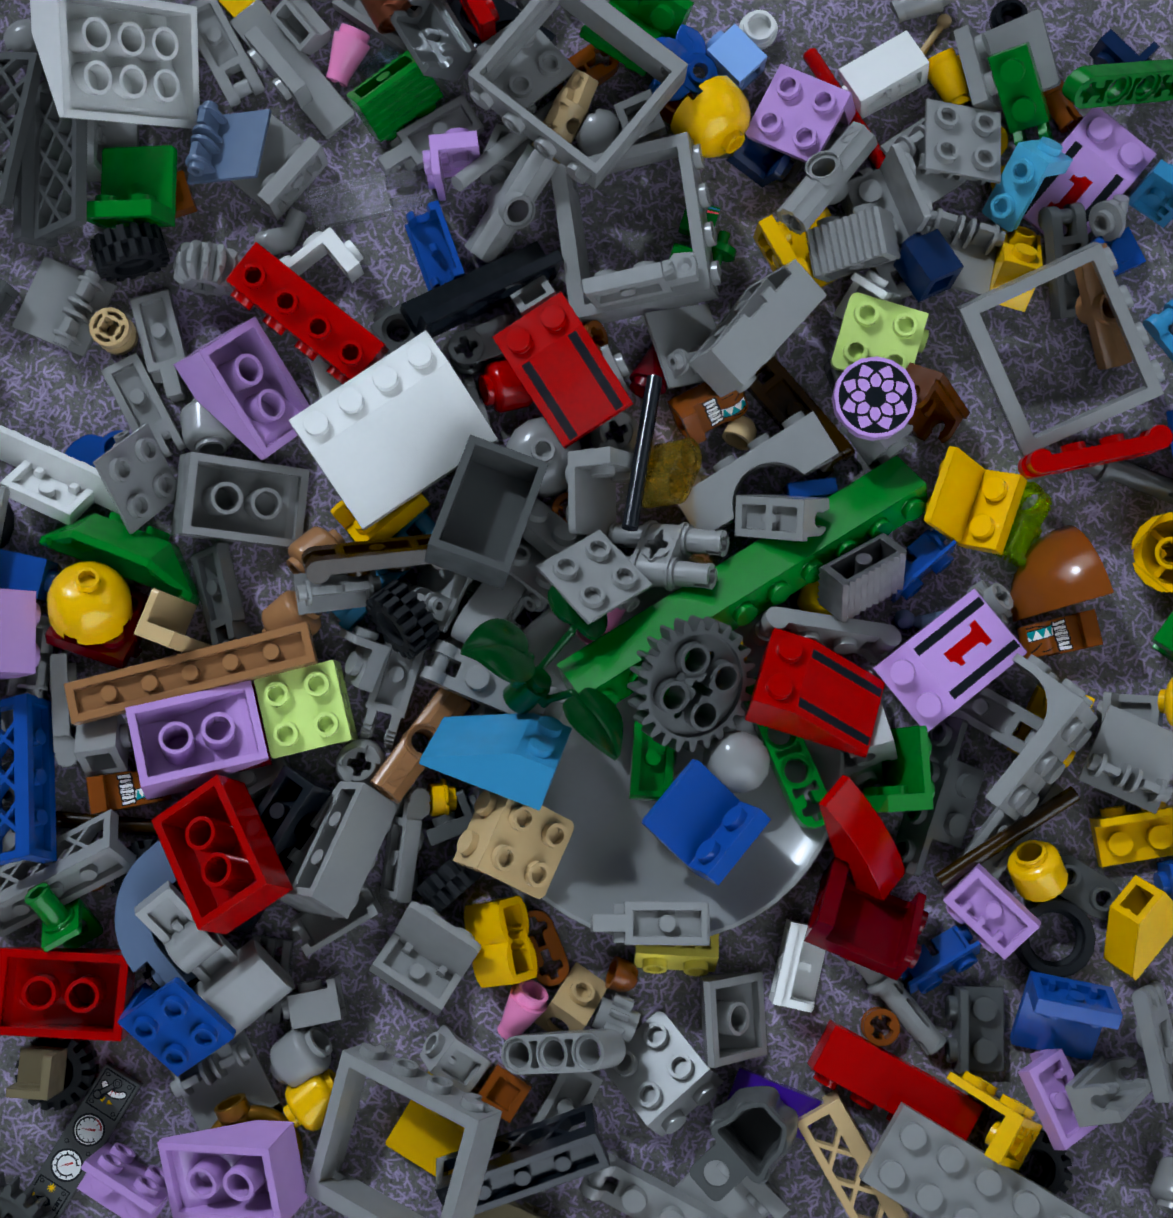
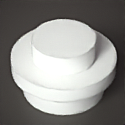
M764 10L749 12L742 18L739 28L761 50L773 44L778 32L775 19Z

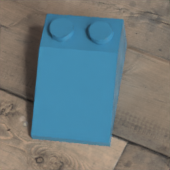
M535 713L444 717L422 754L419 764L540 811L572 728L562 724L554 717L540 716Z

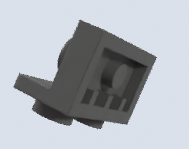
M952 985V995H946L945 1016L948 1021H952V1037H946L945 1043L947 1063H952V1069L959 1074H964L965 1070L968 1072L1004 1071V987Z

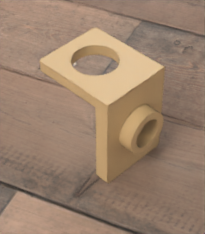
M576 962L548 1004L547 1010L535 1021V1024L547 1032L566 1031L559 1029L551 1022L550 1018L554 1017L562 1020L569 1030H583L608 989L605 986V982Z

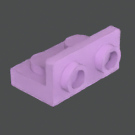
M979 863L957 885H952L943 898V901L947 904L946 909L948 913L960 924L966 922L977 933L976 937L981 945L992 954L997 952L1004 960L1041 925V921Z
M1062 1048L1036 1050L1030 1054L1032 1062L1019 1070L1018 1073L1053 1149L1067 1150L1098 1127V1125L1079 1128L1064 1087L1075 1075Z

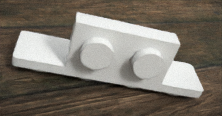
M0 425V460L16 467L0 482V486L9 487L10 499L66 525L75 522L93 503L118 513L95 467Z

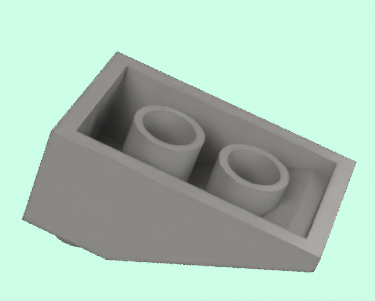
M197 452L182 454L179 458L171 535L289 547L303 535L310 470Z

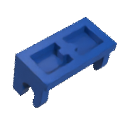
M438 200L428 203L426 207L427 212L422 215L415 216L413 211L406 214L408 224L404 225L428 291L465 275Z

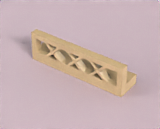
M836 1089L822 1097L824 1104L798 1118L800 1132L849 1218H872L858 1214L855 1210L854 1204L858 1191L877 1197L879 1205L875 1218H882L884 1211L888 1218H910L903 1205L875 1188L860 1183L859 1175L871 1156L872 1151ZM829 1114L837 1127L833 1144L815 1139L808 1125ZM841 1136L848 1148L839 1146ZM821 1148L830 1151L828 1160L826 1159ZM837 1153L853 1157L856 1160L858 1166L854 1181L838 1177L834 1173L833 1165ZM842 1186L852 1188L850 1197H848Z

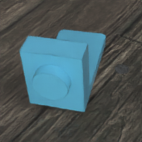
M1047 137L1018 142L1001 174V182L999 184L996 183L982 209V213L1007 232H1013L1020 224L1044 178L1065 174L1073 159L1062 152L1063 147L1058 142Z

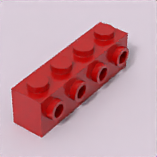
M255 242L225 279L233 289L230 296L248 311L253 306L266 315L262 321L280 336L285 331L298 340L294 347L311 361H314L318 356L327 363L329 368L326 372L341 385L381 360L388 352L386 345L257 242Z

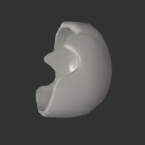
M738 730L724 732V738L721 740L713 737L710 740V748H705L703 751L702 764L732 793H746L759 788L769 774L771 759L767 747L764 746V742L755 735Z

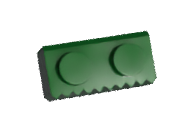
M408 50L404 54L399 55L397 59L392 60L390 64H386L384 68L374 73L372 77L367 78L365 82L354 87L353 91L348 92L346 95L369 133L379 142L394 140L397 137L396 133L405 128L404 125L415 117L422 118L436 109L435 103L444 97L433 77L422 74Z

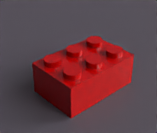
M217 774L151 820L198 930L228 934L293 890L247 787L243 782Z

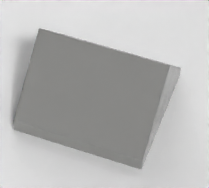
M763 971L699 976L703 1051L707 1066L709 1068H717L768 1055Z

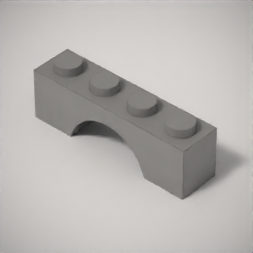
M803 411L792 415L782 423L784 430L773 437H770L768 433L759 436L747 445L750 451L738 459L732 454L713 466L715 473L703 481L697 476L679 487L682 494L674 499L688 522L695 529L720 531L735 522L737 492L744 480L753 472L768 466H782L796 471L803 477H807L839 457V451L815 413L812 411L805 416Z

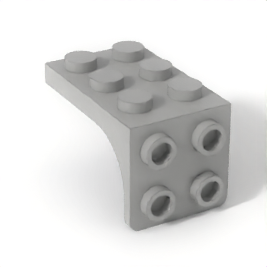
M1018 653L1012 661L1027 678L1044 689L1047 698V712L1039 730L985 796L987 800L1015 821L1021 815L1025 817L1031 813L1039 801L1037 794L1046 783L1052 784L1060 777L1065 769L1064 760L1072 750L1077 752L1083 748L1091 736L1089 729L1098 719L1090 708L1093 702L1085 696L1086 692L1067 678L1062 683H1059L1060 679L1051 672L1052 669L1033 654L1026 659Z

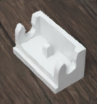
M906 30L839 68L838 75L844 84L842 89L852 93L855 108L863 119L927 84L930 62Z
M786 919L768 999L774 1005L812 1013L826 950L804 941L808 927L807 923Z

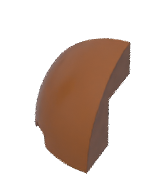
M1072 525L1057 528L1042 536L1027 550L1017 572L1014 573L1010 595L1013 599V608H1011L1013 622L1114 593L1098 553L1089 539L1078 528Z

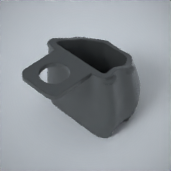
M753 1086L737 1090L728 1101L714 1109L710 1131L717 1142L691 1166L689 1171L691 1178L713 1201L722 1200L746 1176L755 1183H766L780 1160L790 1153L794 1147L798 1129V1114L796 1110L783 1103L777 1089L774 1087ZM719 1160L728 1167L729 1179L725 1184L715 1186L706 1180L704 1168L710 1161Z

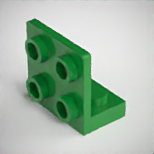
M610 0L608 2L655 39L659 37L675 39L680 25H686L694 2L690 0ZM584 25L581 28L579 36L591 43L596 49L605 52L624 64L629 70L635 71L641 76L647 74L646 71L589 27Z
M172 145L104 148L102 150L101 195H96L95 201H87V222L103 229H116V225L123 224V227L129 226L130 222H137L138 225L142 222H149L150 225L155 223L158 227H175L177 148Z
M923 725L891 729L898 759L882 761L884 786L864 787V796L876 812L933 810L935 785L930 771L929 757L932 745L928 737L927 727Z

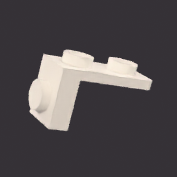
M331 227L327 228L324 232L317 231L305 240L303 248L297 253L280 259L282 263L300 276L325 255L329 254L351 283L364 274L359 263L364 258L350 240L343 243Z

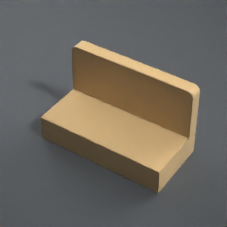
M155 588L151 590L134 631L135 635L183 653L212 646L185 635L197 605Z

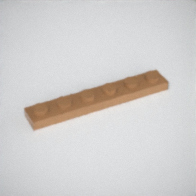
M306 621L64 683L71 723L81 725L126 713V707L244 681H252L318 664L310 625Z

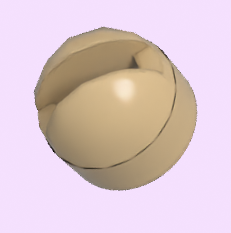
M741 416L727 424L722 437L727 444L746 451L749 450L747 445L756 439L757 429L752 419L747 416Z

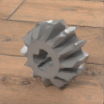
M199 240L181 243L177 255L174 257L173 279L183 289H190L193 293H202L206 296H229L233 289L225 279L242 258L237 255L234 249L225 248L223 244H214L210 240L208 242H201Z

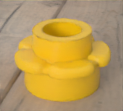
M440 779V783L428 784L427 791L431 795V801L429 802L431 805L430 816L449 815L450 811L456 810L457 796L454 786H447L445 779Z

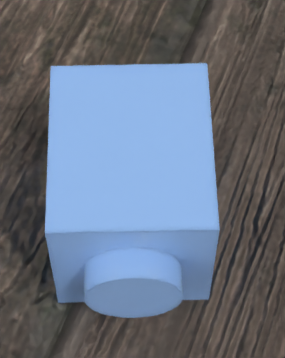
M736 24L731 26L725 33L722 30L718 31L706 44V55L715 62L718 76L727 75L742 91L764 72L768 56Z

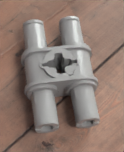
M649 520L643 525L639 524L637 531L622 529V524L613 522L608 531V538L617 548L635 549L631 556L626 557L653 584L652 586L664 587L667 591H675L680 587H698L712 590L717 582V569L714 568V563H694L688 561L689 557L693 554L724 557L729 548V537L725 530L695 529L693 525L687 522L673 525L659 524L655 520Z

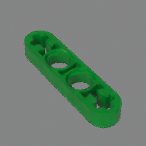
M1173 59L1081 66L1067 77L1063 84L1062 93L1073 105L1080 109L1173 100Z
M755 684L747 686L745 692L752 696ZM743 701L746 710H748L750 701ZM752 723L759 739L764 742V746L768 749L771 757L770 765L797 824L806 829H816L825 825L821 811L817 813L818 821H815L812 816L805 817L802 809L807 807L804 795L802 794L795 798L792 792L802 790L812 783L815 790L807 792L812 804L819 803L827 794L804 739L790 735L787 743L775 744L768 737V727ZM797 760L804 764L807 773L803 782L794 783L787 779L784 768L788 761Z

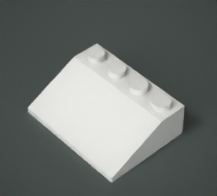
M30 0L33 39L60 118L193 129L198 124L196 121L198 117L197 108L200 106L197 6L159 0Z
M426 330L288 420L363 531L455 471L470 434L493 443L498 442V438L451 364Z

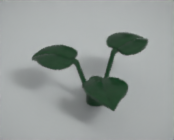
M551 585L547 595L549 605L554 614L561 621L569 624L570 627L537 667H535L533 661L535 658L534 654L528 651L529 644L526 635L521 629L507 620L499 618L490 619L480 624L469 635L460 654L478 661L493 674L510 683L503 691V698L512 711L518 714H526L538 703L542 708H546L552 702L567 699L564 701L562 708L565 717L572 727L593 746L614 761L620 756L623 740V721L616 705L606 695L589 687L584 688L579 694L575 690L569 689L549 695L552 680L545 671L546 667L569 642L577 630L590 640H596L601 637L607 628V614L588 625L566 602L558 590Z

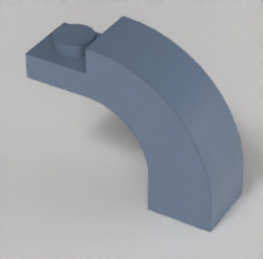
M158 840L136 860L122 882L115 906L116 937L121 953L133 972L149 964L153 968L150 971L151 976L160 987H163L175 977L180 978L188 985L197 977L192 972L189 974L183 972L170 958L165 945L135 915L134 907L169 880L175 887L178 885L161 842Z

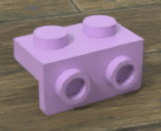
M452 128L444 134L428 135L430 150L422 151L425 175H427L428 188L436 189L438 201L446 200L444 178L455 176L481 155L477 130L469 131L466 128Z

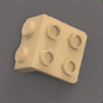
M484 790L475 802V812L467 830L461 834L457 842V852L453 861L466 868L487 874L537 899L543 898L574 831L573 822L543 805L539 811Z

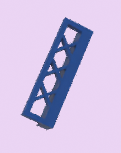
M29 693L0 700V866L22 860L40 864L57 861L51 701L38 698ZM13 709V722L7 731L4 732L1 729V712ZM10 747L14 750V761L7 772L2 769V757ZM12 788L15 801L8 812H5L2 809V798L8 789ZM11 828L15 832V850L3 853V838Z

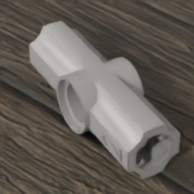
M853 121L851 125L844 129L828 150L812 155L805 164L806 177L777 210L776 213L779 220L790 231L801 235L810 228L828 205L841 202L849 192L848 180L878 145L876 136L864 124Z
M528 144L507 179L495 184L487 196L488 209L466 242L465 247L487 263L499 259L518 229L527 227L533 221L536 214L535 201L559 164L553 159L545 158L533 145ZM514 202L513 206L508 209L511 203Z

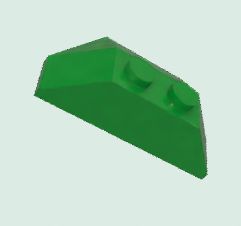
M111 511L108 518L94 513L41 536L39 544L81 561L104 563L119 572L122 577L161 590L197 606L200 601L199 593L180 548L169 542L171 534L151 526L147 527L146 532L136 530L133 534H129L118 513Z

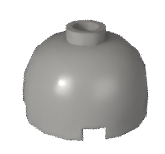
M540 417L528 420L516 428L506 444V448L549 463L537 497L549 498L561 495L568 490L565 478V469L568 465L567 452L582 450L580 440L565 449L545 418Z

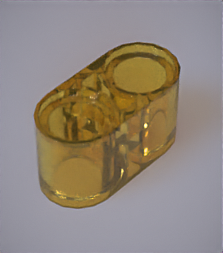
M684 438L655 444L651 447L642 501L644 508L652 509L681 504L687 500L702 464L701 450L694 439Z

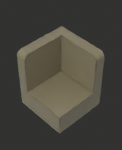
M35 1045L21 1047L17 1082L6 1088L5 1097L47 1101L62 1092L64 1089L68 1048Z

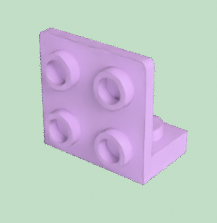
M780 64L745 134L748 139L806 163L812 155L824 150L838 122L849 125L856 113L852 93Z
M107 1142L88 1157L81 1166V1169L86 1174L77 1189L121 1218H157L169 1200L163 1169L155 1165H149L147 1168L134 1159L136 1157L135 1152L122 1143L116 1142L112 1145Z

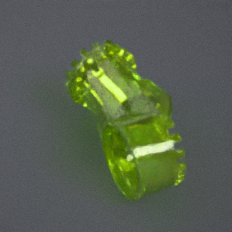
M1027 482L1003 555L993 554L999 558L1004 556V561L1009 558L1008 563L1013 561L1012 564L1016 567H1022L1027 562L1025 556L1034 538L1040 537L1042 533L1040 527L1048 512L1051 511L1052 498L1039 484ZM1037 494L1038 499L1034 506L1022 510L1023 503L1027 501V498Z

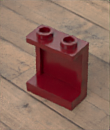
M834 856L820 879L804 941L897 981L907 967L913 969L919 959L921 945L916 943L918 935L924 930L928 919V912L924 911L926 895L918 892L912 901L907 902L889 894L884 901H881L856 889L853 878L847 876L849 863Z

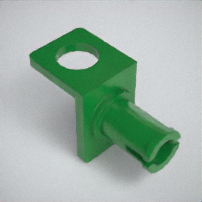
M47 883L35 886L25 896V903L42 920L41 948L45 952L61 944L64 948H78L103 934L102 925L80 897L63 905ZM82 920H84L88 928L84 933L80 934L82 932Z

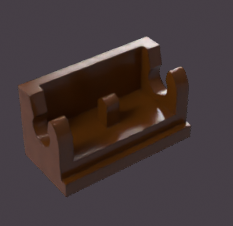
M910 362L906 371L915 384L917 395L914 414L908 421L909 425H913L912 434L925 441L932 433L934 426L943 423L945 427L940 432L938 439L941 443H945L953 436L962 419H967L970 412L944 373Z

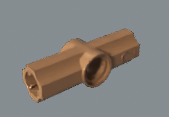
M1101 243L1103 248L1107 247V243ZM1088 262L1074 269L1080 293L1075 305L1076 315L1083 324L1088 326L1098 369L1105 370L1132 362L1130 352L1092 263Z
M439 688L411 727L402 735L397 746L369 783L379 793L398 804L425 768V766L419 764L423 753L417 752L412 746L413 734H423L430 742L444 717L463 716L471 704L466 698Z

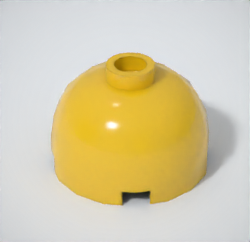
M727 75L715 76L698 86L703 92L697 95L694 100L687 96L681 102L673 115L670 125L671 131L675 135L688 132L694 145L701 144L703 158L720 157L726 153L731 154L737 151L745 141V132L748 130L751 120L749 102L743 91Z
M1173 512L1151 517L1141 525L1132 540L1131 550L1134 549L1133 556L1135 562L1133 566L1137 575L1146 585L1159 592L1166 593L1173 592Z
M86 561L77 562L66 567L53 579L47 593L49 623L59 636L64 638L65 634L70 638H75L77 644H103L118 637L124 631L123 626L129 619L131 620L133 615L131 591L127 582L119 572L104 563Z

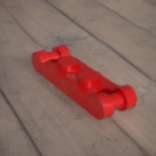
M1156 425L1131 439L1125 440L1124 433L1100 438V445L1086 447L1085 441L1066 444L1060 447L1061 453L1052 454L1047 449H1037L1019 460L1018 471L1026 479H1035L1148 456L1168 447L1172 443L1173 434L1167 426Z

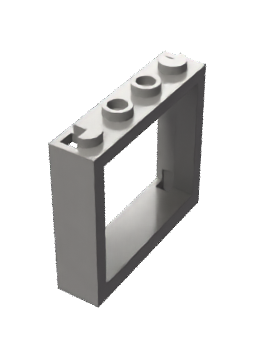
M531 0L468 73L469 92L473 101L482 109L489 110L491 108L500 115L502 122L510 131L517 135L523 133L534 142V147L541 155L549 160L555 158L562 163L572 179L580 184L586 182L596 189L683 85L688 64L605 0ZM559 5L661 83L596 163L493 84Z
M688 132L632 145L609 172V174L679 157L692 250L697 258L700 281L673 286V292L596 308L583 293L582 279L590 278L591 275L578 184L566 172V167L562 163L557 166L552 174V188L562 257L564 259L563 266L568 301L582 324H586L591 320H597L604 324L641 316L646 312L673 309L719 299L717 285L721 284L720 276H722L719 261H713L712 246L717 245V236L713 222L707 221L706 208L711 207V197L706 182L702 183L700 169L705 168V159L702 156L701 144L694 145ZM603 153L588 156V158L596 163Z
M1092 242L956 306L1015 442L1024 456L1164 394L1160 385L1161 382L1165 381L1163 370L1156 359L1151 361L1144 347L1150 344L1149 337L1140 321L1134 323L1129 308L1134 307V302L1126 285L1119 286L1113 271L1118 269V264L1109 246L1103 248L1101 243ZM1091 262L1144 386L1033 435L980 313Z
M363 1042L359 1046L342 1050L305 1193L347 1218H425L341 1171L367 1076L464 1127L440 1218H474L502 1111L481 1101V1095L465 1093L454 1087L450 1079L443 1076L430 1075L420 1070L416 1062L405 1058H397L385 1052L386 1048L382 1045L373 1046Z

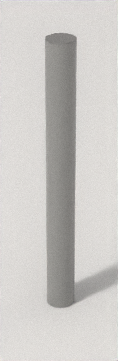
M555 98L533 115L543 122ZM511 131L451 178L453 187L458 191H463L525 142L528 137L523 133L517 135Z

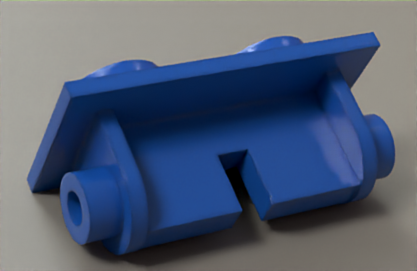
M927 529L910 544L906 550L914 557L915 561L910 563L906 559L903 590H897V594L892 595L891 601L895 603L902 596L906 601L909 600L924 586L921 580L927 574L933 571L938 575L946 569L954 560L951 554L957 542L953 540L946 546L943 543L946 540L944 535L935 529L932 531Z
M954 925L931 939V943L938 952L933 957L924 944L921 945V953L913 969L907 967L900 976L902 980L910 977L911 981L907 982L910 995L917 990H920L922 994H926L943 982L941 976L953 969L957 973H961L978 961L976 955L980 954L981 943L979 940L971 945L968 943L973 939V936L966 925H962L959 928Z

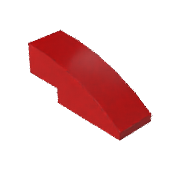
M842 775L818 803L835 857L849 863L856 889L884 901L904 876L905 867L890 833L877 812L850 777Z

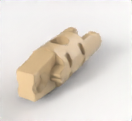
M576 69L566 85L557 94L543 123L572 144L589 112L588 109L599 82L585 72Z

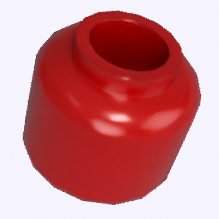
M506 359L487 364L484 373L479 375L478 385L481 398L486 406L491 405L496 412L503 413L525 408L533 403L532 398Z

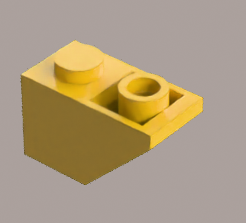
M1018 226L1013 232L1001 229L1006 232V236L1002 246L997 247L989 291L1043 266L1040 235H1036L1033 230L1024 226ZM1035 288L999 305L1025 312Z
M1135 875L1109 907L1103 958L1135 981L1173 936V900L1166 892Z

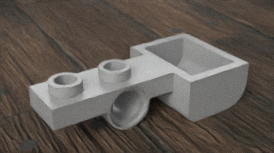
M169 880L134 907L135 915L165 945V949L173 962L183 972L187 974L192 972L200 980L191 989L236 1030L234 1037L295 989L293 978L254 937L240 949L236 950L221 934L198 930L184 896Z

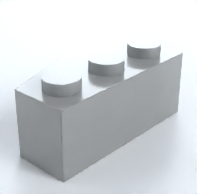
M796 259L792 260L752 284L744 291L688 362L689 365L720 398L735 390L738 393H742L756 380L757 376L755 373L775 355L776 350L827 294Z
M340 781L310 823L315 830L301 850L294 847L287 856L292 863L285 872L293 890L279 900L299 912L348 919L359 900V893L366 877L375 865L376 855L384 837L392 827L393 817L398 809V805L364 782Z

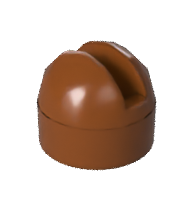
M615 956L610 963L606 975V988L617 992L632 990L638 983L637 977L639 972L637 967L629 960Z

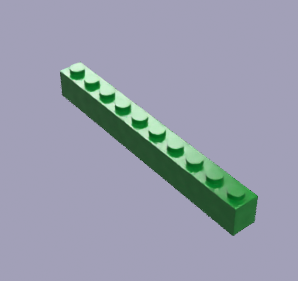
M897 455L828 497L830 498L829 510L823 513L817 512L815 516V524L826 527V531L821 536L807 537V541L803 542L761 538L714 567L717 569V582L712 590L698 587H681L557 663L567 690H575L578 694L584 688H594L606 695L616 705L634 693V691L627 688V684L637 681L638 675L630 671V667L642 665L643 660L637 655V651L649 652L651 647L647 641L648 636L657 640L662 638L660 633L661 625L674 630L675 618L678 617L688 622L690 615H695L702 619L705 616H709L730 625L732 631L740 626L751 623L762 612L774 605L783 603L791 594L807 584L818 581L820 579L818 568L882 533L888 536L892 531L908 521H914L925 512L928 501L927 484ZM690 651L686 654L685 661L688 659Z

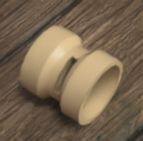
M112 307L102 308L91 317L89 332L93 340L108 353L125 355L136 346L139 338L137 328L119 309Z

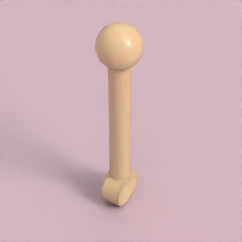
M945 13L938 16L937 26L921 47L924 55L929 51L943 29L951 26L952 19L950 15Z

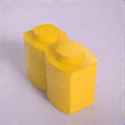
M516 895L486 900L465 906V929L481 945V950L472 962L474 974L480 987L513 985L536 978L537 957L534 946L528 937V913L521 896Z

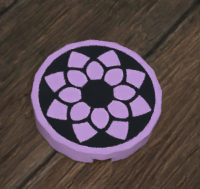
M878 356L859 359L846 367L836 381L832 395L834 414L838 421L855 437L870 441L888 439L902 430L913 416L917 402L915 384L906 369L893 360Z

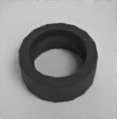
M1057 898L1046 902L1030 901L1024 905L1037 918L1051 912L1062 914L1068 918L1075 928L1076 942L1070 955L1062 960L1052 962L1037 956L1031 948L1028 938L1014 951L1022 964L1034 972L1059 977L1071 976L1083 969L1094 954L1096 941L1093 923L1084 910L1070 901Z

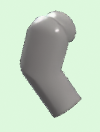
M290 208L283 226L258 232L254 237V244L257 242L273 256L293 250L298 243L308 216L297 209Z

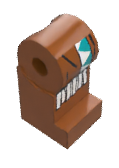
M706 382L667 401L676 427L692 447L707 440L706 432L724 422L740 418L749 407L744 391L738 393L735 390L720 398Z
M1095 609L1016 629L1019 642L1027 651L1023 656L1026 659L1031 654L1036 657L1053 656L1103 645Z
M138 771L86 777L91 814H101L110 809L117 811L172 799L170 794L146 800L141 789Z

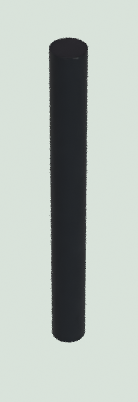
M648 375L646 379L622 521V529L627 531H637L639 526L663 378L658 375Z

